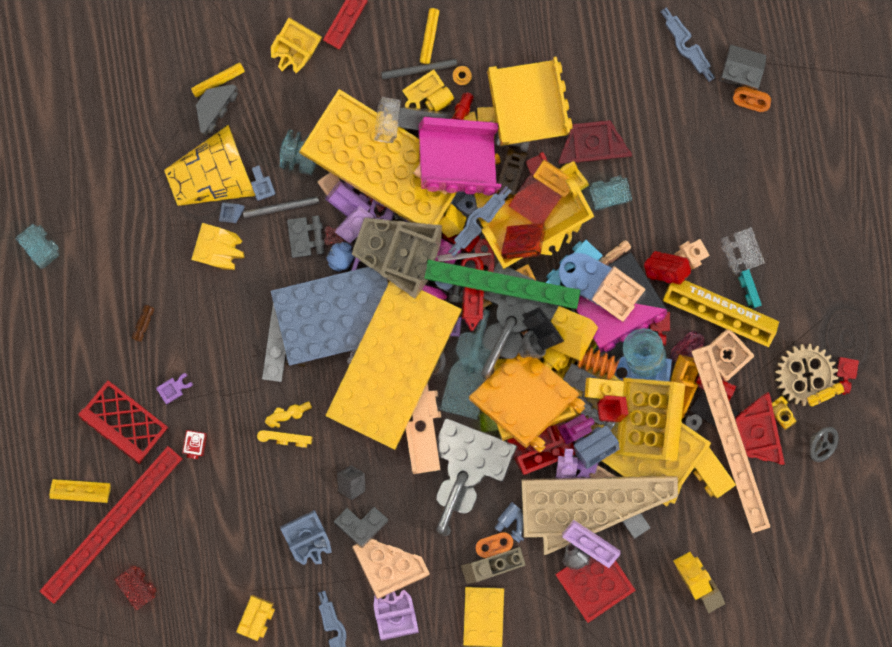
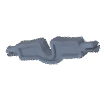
M667 7L663 9L661 13L667 21L665 25L675 39V46L678 52L683 57L689 59L699 74L703 73L708 82L713 80L715 77L709 70L711 65L705 58L700 46L695 44L687 48L684 45L691 38V33L677 16L673 17Z
M507 186L498 195L494 194L483 207L472 212L467 220L466 227L455 238L454 241L456 243L448 250L449 253H452L451 255L455 256L461 248L465 249L482 232V228L476 223L478 218H483L488 223L492 221L500 208L505 204L504 199L512 192Z
M326 591L319 592L318 595L321 602L319 609L325 631H338V636L330 639L329 645L330 647H346V629L342 622L337 619L333 603L328 601Z

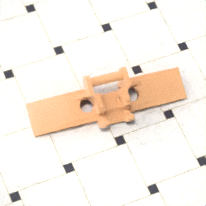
M428 383L412 414L413 421L408 422L406 427L413 474L440 470L433 418H440L441 412L437 411L435 398L438 397V392L429 391ZM420 420L426 424V428L422 432L417 431L415 425Z

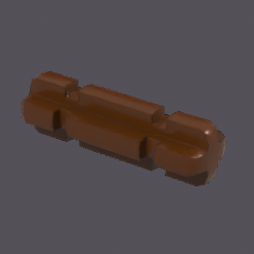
M144 306L143 314L140 315L135 328L136 332L134 331L132 335L133 340L142 341L143 333L146 332L151 320L150 316L154 312L152 306Z

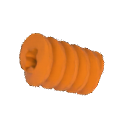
M593 347L585 352L582 360L577 362L578 368L581 369L586 365V371L593 368V374L600 370V377L607 373V379L610 380L616 372L620 359L615 362V356L607 359L608 353L601 357L600 350L593 354Z

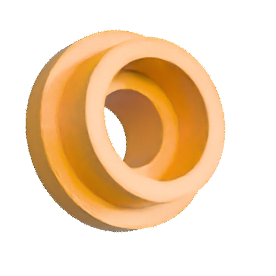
M459 66L453 71V80L456 84L466 85L470 82L472 74L469 68ZM460 72H464L466 77L461 79L458 75Z

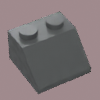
M730 45L719 81L737 87L743 86L758 90L767 55Z

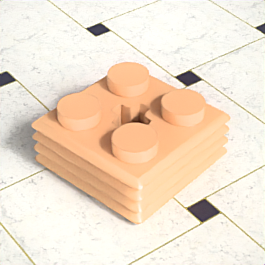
M728 329L709 344L720 376L724 381H728L754 357V354L733 331ZM723 351L731 352V354L729 355L731 357L730 360L728 358H723Z

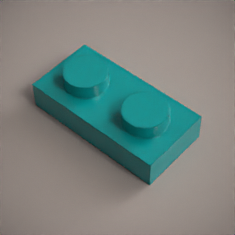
M750 270L740 272L738 280L740 286L746 290L747 295L744 296L747 305H751L752 309L762 306Z

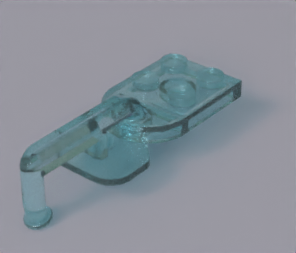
M483 308V319L478 322L476 332H464L458 339L456 353L460 360L450 370L440 407L442 411L476 420L478 418L480 409L469 400V396L486 381L482 378L481 373L491 351L484 347L482 342L487 321L491 314L488 308Z

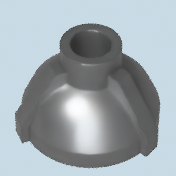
M572 543L566 546L562 560L564 566L572 570H578L589 564L590 555Z

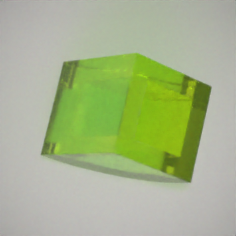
M485 413L478 414L481 432L498 430L496 422Z

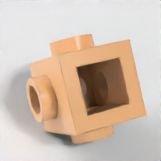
M701 239L692 244L687 241L679 246L680 250L674 253L676 256L688 258L692 270L702 265L701 260L710 256Z

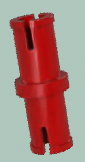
M471 93L462 94V98L456 104L455 113L451 119L464 120L465 116L469 114L471 103L474 100V96Z

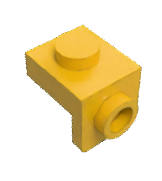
M574 161L562 166V172L573 177L581 191L589 186Z

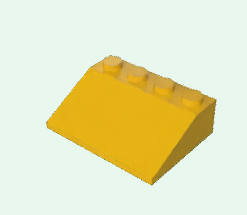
M623 378V397H626L629 415L621 422H618L617 440L620 450L616 451L615 455L677 461L685 384Z

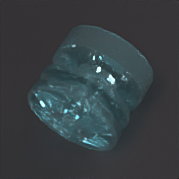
M289 129L280 149V168L285 169L289 161V171H293L297 163L299 164V173L312 176L316 163L299 153L305 143L301 141L302 133L298 131L296 138L293 139L294 130Z
M642 328L633 331L624 340L623 353L632 373L647 378L661 372L666 364L667 357L662 339L656 332L651 329Z

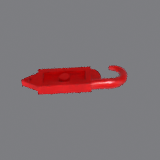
M478 256L462 260L461 266L463 267L467 261L472 260L476 264V269L484 270L483 262ZM463 287L462 319H465L470 331H473L478 322L483 319L484 291Z

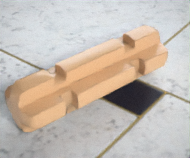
M624 240L619 244V247L616 246L605 255V258L602 257L598 261L608 266L609 263H613L622 256L623 252L626 253L630 250L631 245Z

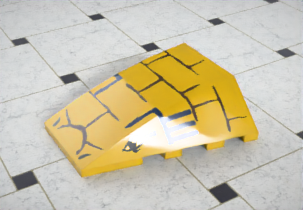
M229 125L164 170L178 206L256 196L235 145Z

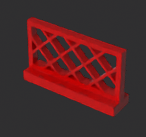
M108 380L89 404L78 414L81 420L138 464L143 461L147 453L168 429L165 424ZM108 386L115 391V399L104 400L103 393ZM127 400L130 403L131 410L119 411L118 401ZM116 401L117 412L106 413L105 402ZM102 403L103 413L94 414L90 411V408L94 404ZM142 412L145 414L146 422L134 423L133 413ZM131 413L132 424L121 425L120 414ZM117 415L118 425H108L106 416ZM157 424L162 429L158 434L149 435L148 425ZM146 425L147 435L136 437L135 426ZM133 427L134 437L125 438L122 436L121 428ZM148 438L147 448L144 451L140 450L137 447L136 439Z

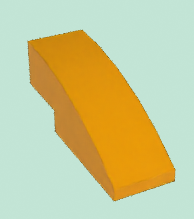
M679 355L670 382L685 384L682 410L683 419L698 387V384L694 382L698 370L694 358Z

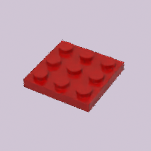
M590 556L589 564L583 568L572 570L566 566L555 574L587 623L636 591L616 560L608 568Z

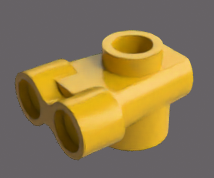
M781 396L772 403L775 419L786 430L797 421L787 406V400L784 396ZM782 416H788L789 420L787 422L782 421Z

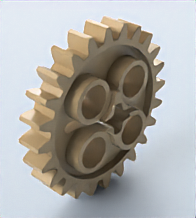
M801 344L799 350L794 346L792 347L793 353L787 350L786 354L788 357H780L783 363H777V366L781 369L775 371L776 374L780 375L775 381H781L777 388H784L782 395L789 394L788 401L795 398L794 404H798L801 401L802 406L806 405L807 397L816 395V393L828 387H833L832 385L835 384L832 381L838 379V377L833 376V373L837 372L838 369H832L836 362H829L831 355L825 357V349L818 352L819 346L812 350L811 344H808L806 349ZM803 358L806 360V372L811 374L808 377L810 392L807 391V379L802 376L805 373ZM812 359H816L819 363L816 370L810 366ZM793 362H797L800 365V370L797 373L791 369ZM815 378H819L822 381L819 389L813 385ZM796 381H800L803 384V389L800 392L794 388Z

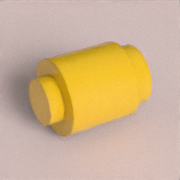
M447 87L439 88L426 97L425 105L429 110L441 111L451 104L454 97Z

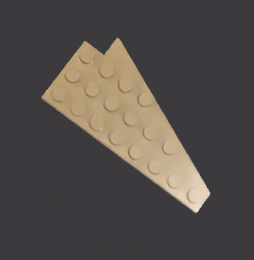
M678 477L522 479L524 537H543L544 555H547L570 543L562 537V533L573 520L591 532L597 533L678 497Z

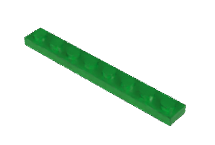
M428 260L424 277L426 280L577 309L580 295L579 289Z

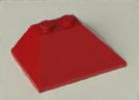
M565 421L548 426L538 436L545 442V449L540 453L531 445L525 448L515 438L507 439L508 443L517 446L513 458L523 475L558 462V456L564 457L565 449H573V456L576 455L573 442L566 444L558 429Z

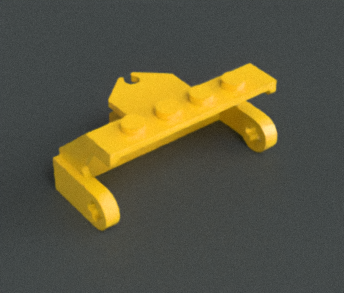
M573 177L565 180L570 190L565 198L542 182L537 181L514 194L513 199L507 198L504 200L505 204L498 211L500 220L481 224L483 227L481 231L503 269L530 253L552 255V252L549 251V247L552 245L555 246V250L558 252L568 231L594 217Z

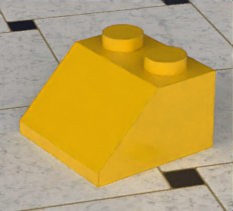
M558 306L551 323L564 342L550 347V349L581 361L598 326L591 319Z

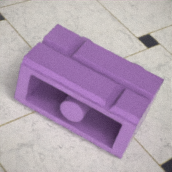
M339 181L325 198V200L347 217L359 205L366 211L371 208V205L367 203L369 199L362 193L357 195L353 191L355 188L347 182L342 183Z

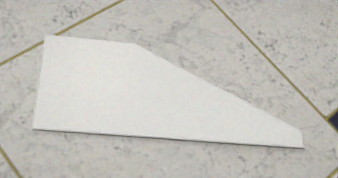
M457 253L455 256L446 254L439 255L437 258L440 262L492 254Z

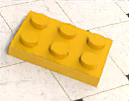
M465 587L463 645L502 647L504 588Z

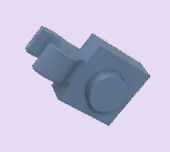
M260 166L253 167L252 171L256 181L251 182L257 201L276 195L270 177H263Z

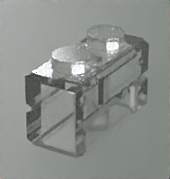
M387 97L380 99L377 109L375 141L393 143L396 139L401 100Z

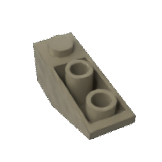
M518 547L494 556L461 565L466 584L523 567L525 566V561L521 548Z

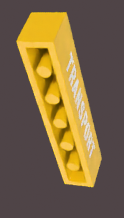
M686 280L681 285L669 283L663 298L664 302L769 347L777 333L779 321Z

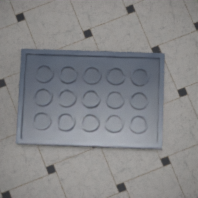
M366 267L272 290L271 294L289 366L358 349L388 286L387 278L380 275L374 269Z

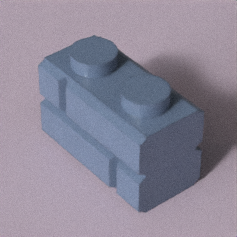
M607 426L595 428L591 435L586 438H579L573 445L576 456L581 460L586 469L620 450L618 440Z

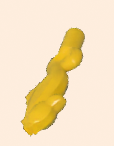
M308 401L300 406L296 404L291 405L287 411L276 408L274 413L266 418L265 424L271 428H279L280 424L277 422L287 421L291 416L294 419H299L302 417L303 412L311 409L312 406Z

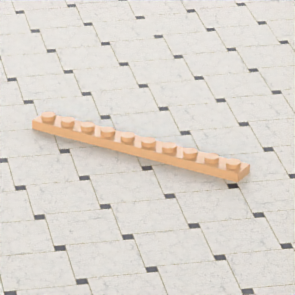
M707 345L691 350L751 532L755 533L770 528L711 346Z

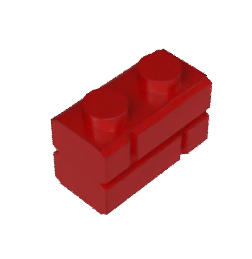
M654 251L650 258L644 262L646 276L652 280L681 285L691 273L689 260L686 257Z

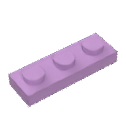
M575 520L562 533L564 539L608 568L621 554L620 550Z

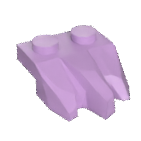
M405 590L401 591L400 596L397 597L395 592L386 595L385 599H376L374 596V611L381 641L419 633L412 598Z

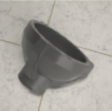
M529 331L523 337L521 347L518 349L520 356L523 358H541L545 355L546 349H542L537 343L539 338L534 332Z

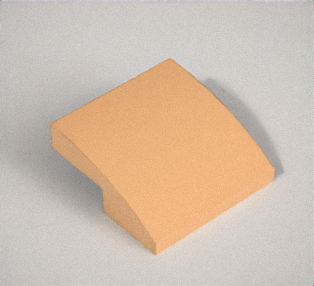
M613 266L597 289L592 300L623 322L635 307L634 304L645 291V288Z

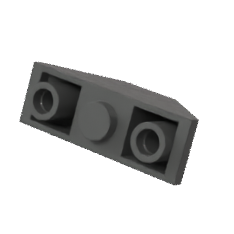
M235 85L207 89L196 104L200 131L203 135L206 136L214 131L217 119L219 117L222 118L227 112L226 106L229 102L233 103L237 98L238 88Z

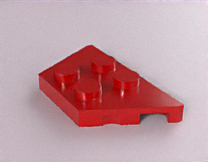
M767 392L737 415L735 422L747 457H755L763 461H772L784 465L785 462L770 393Z

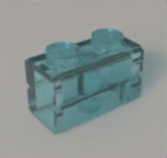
M621 176L610 178L611 182L603 183V180L592 183V187H589V194L594 211L631 202L632 196L627 178L622 179Z
M32 224L15 239L36 265L43 269L60 255L57 252L59 247L53 240L50 242L45 237L47 233L40 225L37 227Z

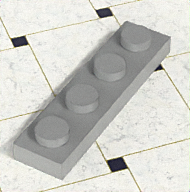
M273 303L262 379L282 382L286 351Z

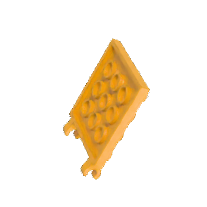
M519 353L515 358L508 359L469 396V400L520 444L525 448L531 445L539 453L545 449V442L538 436L569 405L579 414L585 409V403L578 398L579 393L539 359L532 357L523 358Z

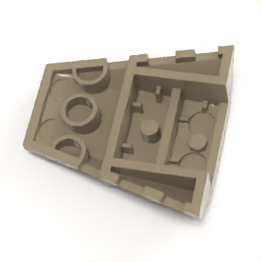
M364 218L352 255L416 299L428 281L424 279L428 260L435 261L441 245L442 225Z

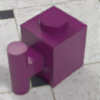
M582 414L562 424L558 429L565 443L569 444L592 432L591 426L594 425V420L591 417L587 419Z

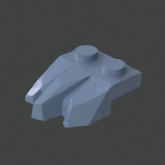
M315 510L280 527L295 560L305 565L309 557H311L315 564H322L321 551L332 553L330 541Z

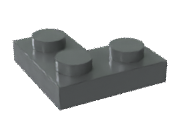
M375 507L362 520L346 508L337 517L334 524L359 547L363 548L385 526L388 519Z

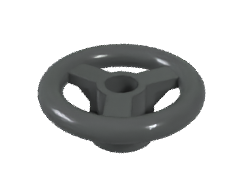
M825 427L811 436L809 454L813 461L823 462L834 453L839 440L838 432L835 428ZM828 432L833 435L832 443H829L827 440ZM829 449L824 455L818 457L822 450Z

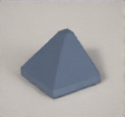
M222 202L219 221L236 223L244 210V206Z

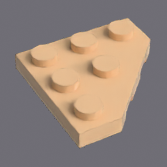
M371 539L363 548L357 544L352 547L376 599L382 598L430 575L421 556L404 552L399 548L382 544L374 539Z

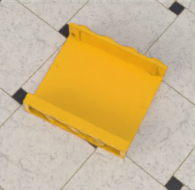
M554 57L552 61L497 69L496 66L488 68L487 74L496 123H498L500 146L565 136L570 133L572 121L567 116L569 104L568 100L564 99L563 92L566 91L564 80L561 81L560 78L562 65L561 62L557 61V57Z

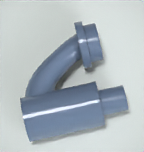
M511 502L497 519L499 522L494 528L501 532L504 527L508 528L516 519V532L512 530L511 537L519 543L521 540H524L522 538L524 528L523 513L519 507Z

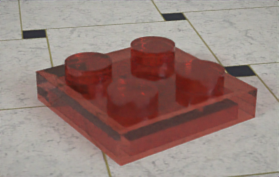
M530 174L508 207L541 228L562 196Z
M544 223L507 226L501 252L503 259L540 256L546 230Z

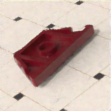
M610 120L572 124V129H570L558 163L563 165L572 161L582 163L632 157V153Z

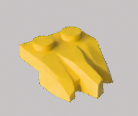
M288 18L271 46V57H281L278 65L281 71L289 64H292L293 71L297 73L311 58L322 36L292 18Z
M202 223L191 260L224 270H235V264L232 263V259L244 258V252L235 248L236 245L241 244L242 240L236 233Z

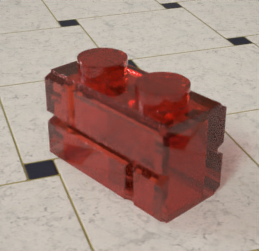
M134 565L116 577L114 581L137 611L157 597L155 594L157 590L151 582L147 583L143 578L146 576L144 571L140 567L136 568Z

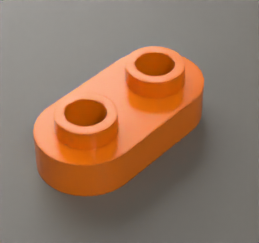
M743 86L738 87L734 91L733 101L738 106L758 112H765L770 108L771 97L765 92Z
M501 532L480 539L476 544V552L480 557L487 558L509 551L513 546V538L510 534ZM502 538L507 540V544L504 546L500 544ZM487 544L489 546L488 551H482V545Z

